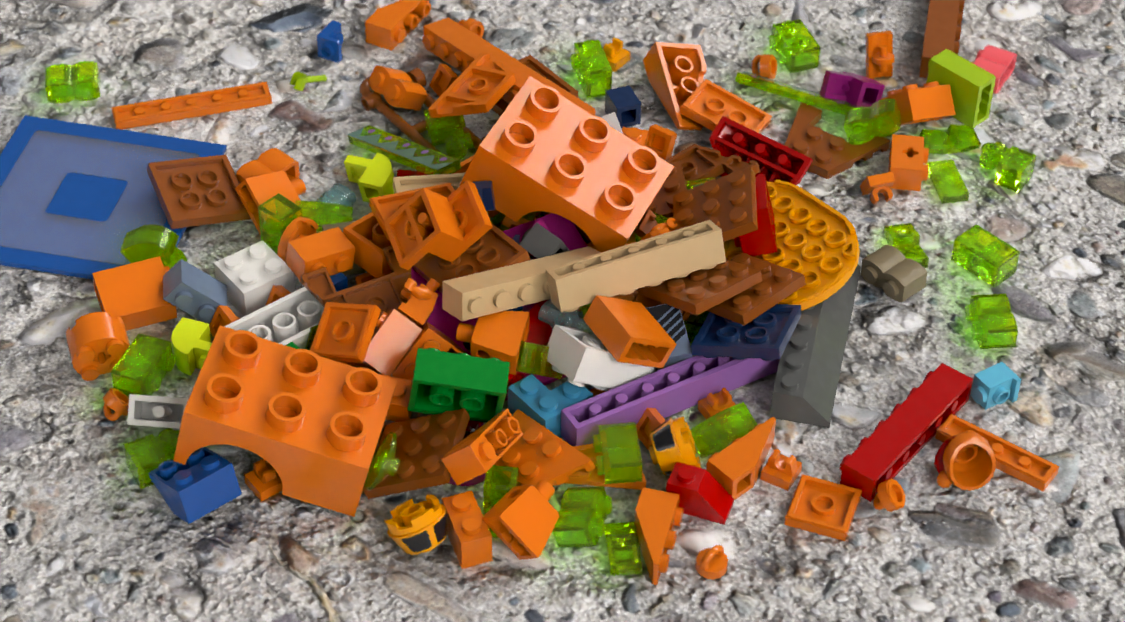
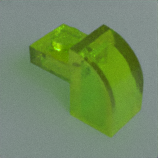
M143 225L127 232L120 252L130 263L160 256L163 266H169L171 269L180 259L186 262L188 260L184 253L176 247L179 236L174 231L160 225Z

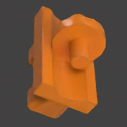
M891 31L867 33L866 77L871 79L892 77L893 63L895 61V56L893 55V33Z

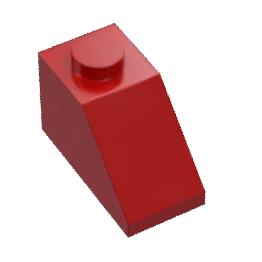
M676 461L667 481L666 492L680 494L679 508H684L683 514L725 525L733 507L734 498L706 469Z

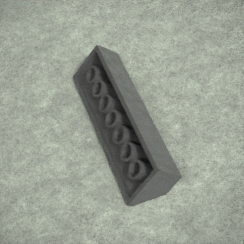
M857 264L850 279L835 294L823 302L801 311L802 316L780 358L772 392L770 418L774 417L780 420L830 427L861 271L859 264Z

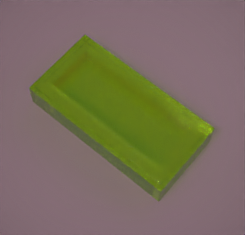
M953 160L927 163L928 175L942 204L968 201L969 192Z

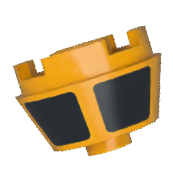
M684 416L676 419L670 417L650 433L652 446L649 447L650 456L654 465L659 464L664 475H671L676 461L702 468L699 456H695L697 454L694 445L695 441L688 423L685 422Z
M427 494L425 497L426 501L415 504L412 499H409L391 510L392 518L385 520L388 527L387 534L407 554L414 555L429 552L447 537L446 508L443 504H440L435 495Z

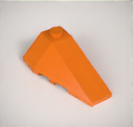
M655 42L643 59L651 86L677 129L701 130L703 128L702 125L679 113L681 105L704 81L707 65L701 45Z

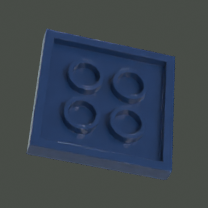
M776 304L745 326L709 312L691 344L692 355L704 356L705 358L732 357L737 360L745 358H760L764 361L780 359L802 316L801 305Z

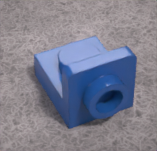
M332 20L316 36L318 57L339 63L342 60L341 45L343 43L341 23Z

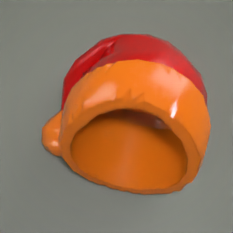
M968 431L948 438L940 446L934 459V466L938 472L937 484L942 488H947L953 484L962 490H975L986 485L993 478L996 469L995 453L988 441L980 434Z

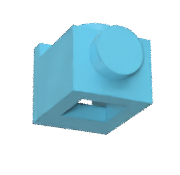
M1000 362L974 374L970 396L985 410L997 404L1000 405L1007 399L1013 403L1018 398L1021 378L1006 364Z

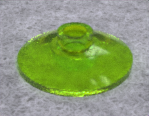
M391 431L386 436L374 457L365 482V489L369 491L376 487L387 474L394 476L398 469L400 459L395 457L397 448V434Z

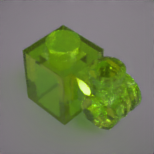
M428 109L423 110L425 126L431 144L436 146L445 143L448 157H452L454 160L464 158L467 150L473 148L470 133H464L462 127H466L464 115L430 118Z
M989 142L981 147L979 165L987 170H993L997 167L994 183L1019 193L1033 176L1037 155L1014 146L1009 149L1002 142Z
M166 428L158 436L154 437L153 434L123 444L127 466L140 490L154 485L149 477V472L157 469L168 458L170 460L174 459L179 430Z
M493 465L486 472L483 487V516L513 487L519 486V467ZM488 526V528H489V530H490V532H491V534H492V537H494V538H499V537L494 533V531Z

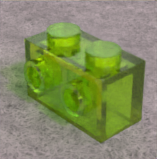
M801 19L772 24V35L769 36V45L772 50H775L781 64L786 66L790 74L818 68L821 47Z
M587 40L574 43V54L570 55L571 66L577 74L578 83L581 84L586 98L605 96V91L612 89V68L600 41Z
M279 193L258 206L261 241L263 240L276 254L280 238L286 227L294 219L300 216L303 217L302 208Z
M975 224L954 239L951 260L995 288L1016 273L1020 251Z
M139 333L111 371L113 388L122 391L128 397L129 394L152 395L153 392L158 391L161 381L167 372L173 369L175 364L171 341Z

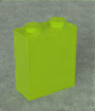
M948 49L934 55L928 63L929 70L926 83L938 81L939 85L950 84L956 115L951 117L972 129L988 119L996 76Z

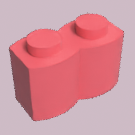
M987 45L984 50L980 49L973 64L996 76L993 93H999L1005 81L1013 73L1017 54L992 45Z

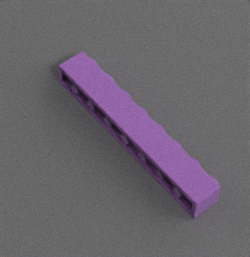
M693 356L561 409V436L571 446L610 441L632 432L647 407L656 408L663 418H666L697 405L698 400L706 398L709 393L716 394L721 392V389L724 387L729 392L777 372L780 359L764 361L760 358L737 360L732 357L705 358L704 356Z

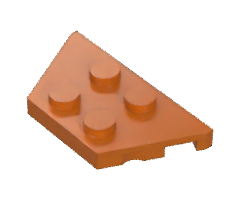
M483 50L428 108L430 118L488 113L516 82L514 73L508 68L503 67L500 61H493L489 53Z
M519 409L514 412L513 417L517 419L523 435L494 464L496 470L518 486L529 484L536 486L540 480H545L552 486L560 485L569 481L568 475L585 468L586 472H589L595 468L592 459Z

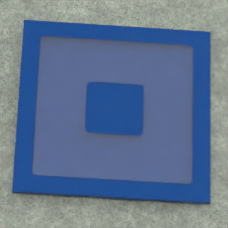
M25 115L0 154V265L92 280V273L159 256L163 266H167L187 227L171 229L148 176L147 165L152 162L224 155L227 150L226 145Z

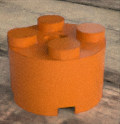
M93 312L79 317L75 320L76 325L71 330L70 327L67 329L66 341L72 365L75 371L81 374L82 379L93 381L102 374L111 372L122 374L128 370L132 351L125 324L120 317L117 316V319L110 317L108 312Z

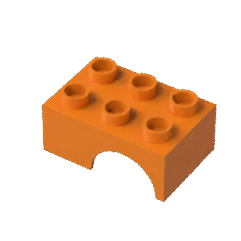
M529 76L479 145L459 186L466 180L471 182L492 181L495 209L515 222H518L522 216L537 211L560 215L580 227L590 238L597 251L605 252L625 246L674 166L660 158L652 149L641 146L612 128L603 118L590 114L561 96L555 88L544 85Z
M219 325L184 409L173 461L185 465L188 457L194 451L209 445L223 444L244 448L265 459L276 470L283 486L282 495L354 517L398 380L379 375L368 368H356L318 356L313 351L307 349H295L258 337L250 331L234 330Z

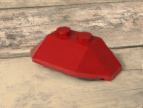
M722 116L709 137L712 149L720 151L721 156L730 157L735 155L741 157V161L749 163L750 160L758 162L761 172L757 173L755 177L765 173L767 182L781 180L797 185L801 182L813 162L812 158ZM725 172V173L721 174L720 176L723 177V176H726V175H728V174Z

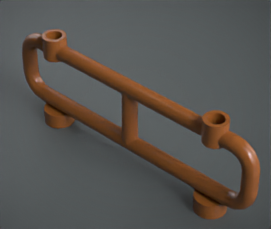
M415 68L407 72L412 82L418 83L423 87L427 85L426 77L421 69ZM370 76L360 84V93L363 96L361 97V103L365 110L370 111L376 108L423 151L428 150L427 155H435L433 160L436 164L451 163L438 169V174L457 164L452 157L440 161V158L446 156L425 139L421 133L445 122L476 150L486 137L484 136L481 140L454 116L429 117L411 126L382 101L380 94L370 90L371 87L368 83ZM427 93L428 96L424 104L429 108L436 100Z

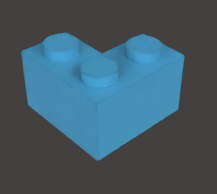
M530 374L508 387V410L513 416L514 412L519 409L561 438V409L593 397V394L586 387H579L568 381L550 391L535 376Z

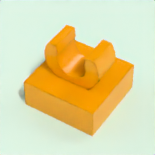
M615 37L612 39V43H606L604 48L595 54L596 63L614 72L631 59V52L623 49V41Z

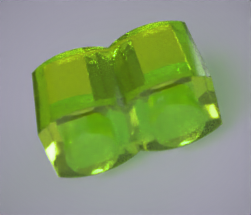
M83 61L72 66L55 64L45 68V89L48 102L54 104L67 103L74 99L90 101L101 97L98 63Z
M883 99L877 101L871 107L854 108L847 112L844 118V130L849 143L852 145L866 143L875 136H890L901 129V114L895 99Z
M1007 295L971 296L970 304H966L965 315L967 322L971 321L972 339L977 341L980 349L1016 347L1018 329L1015 317L1011 313Z
M635 422L598 425V434L593 435L594 453H600V456L596 457L597 475H603L605 484L642 481V458Z
M604 486L569 487L566 489L562 497L561 509L558 511L559 518L552 531L559 548L594 547L597 545L600 537L604 534V522L612 511V500L606 494Z

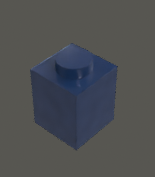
M630 85L605 91V113L608 115L615 112L621 128L641 124V102Z

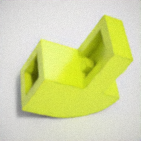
M376 153L372 160L353 155L346 157L344 165L348 180L358 183L364 202L370 203V198L394 194L393 177L395 176L388 157L381 153Z
M182 317L171 336L173 354L177 368L191 376L196 368L202 369L212 345L210 328L207 323Z

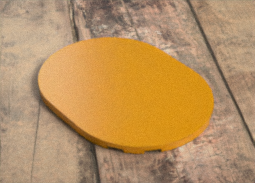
M775 180V182H767L775 217L777 252L753 257L804 274L806 285L777 303L801 305V311L831 297L850 279L857 267L860 256L858 237L852 223L843 214L801 187L789 182ZM734 239L723 242L725 257L728 260L742 253L741 247L735 246Z

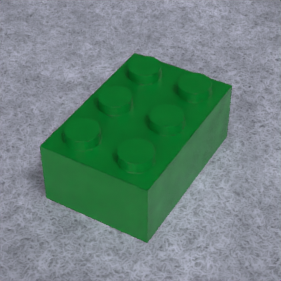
M418 348L408 411L435 415L465 408L470 416L469 420L487 423L502 412L507 391L510 362L501 361L498 358L474 357L467 353L442 352L435 348Z

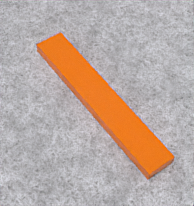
M260 82L112 107V114L116 129L122 130L272 104V98L267 82Z

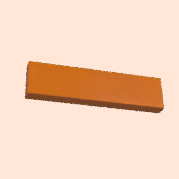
M950 414L936 431L935 438L942 442L967 431L980 434L988 441L995 453L996 469L1043 492L1058 474V465L953 414Z

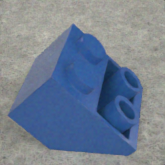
M206 447L194 451L188 457L185 465L168 460L161 463L157 469L148 473L172 512L188 524L242 495L232 463Z

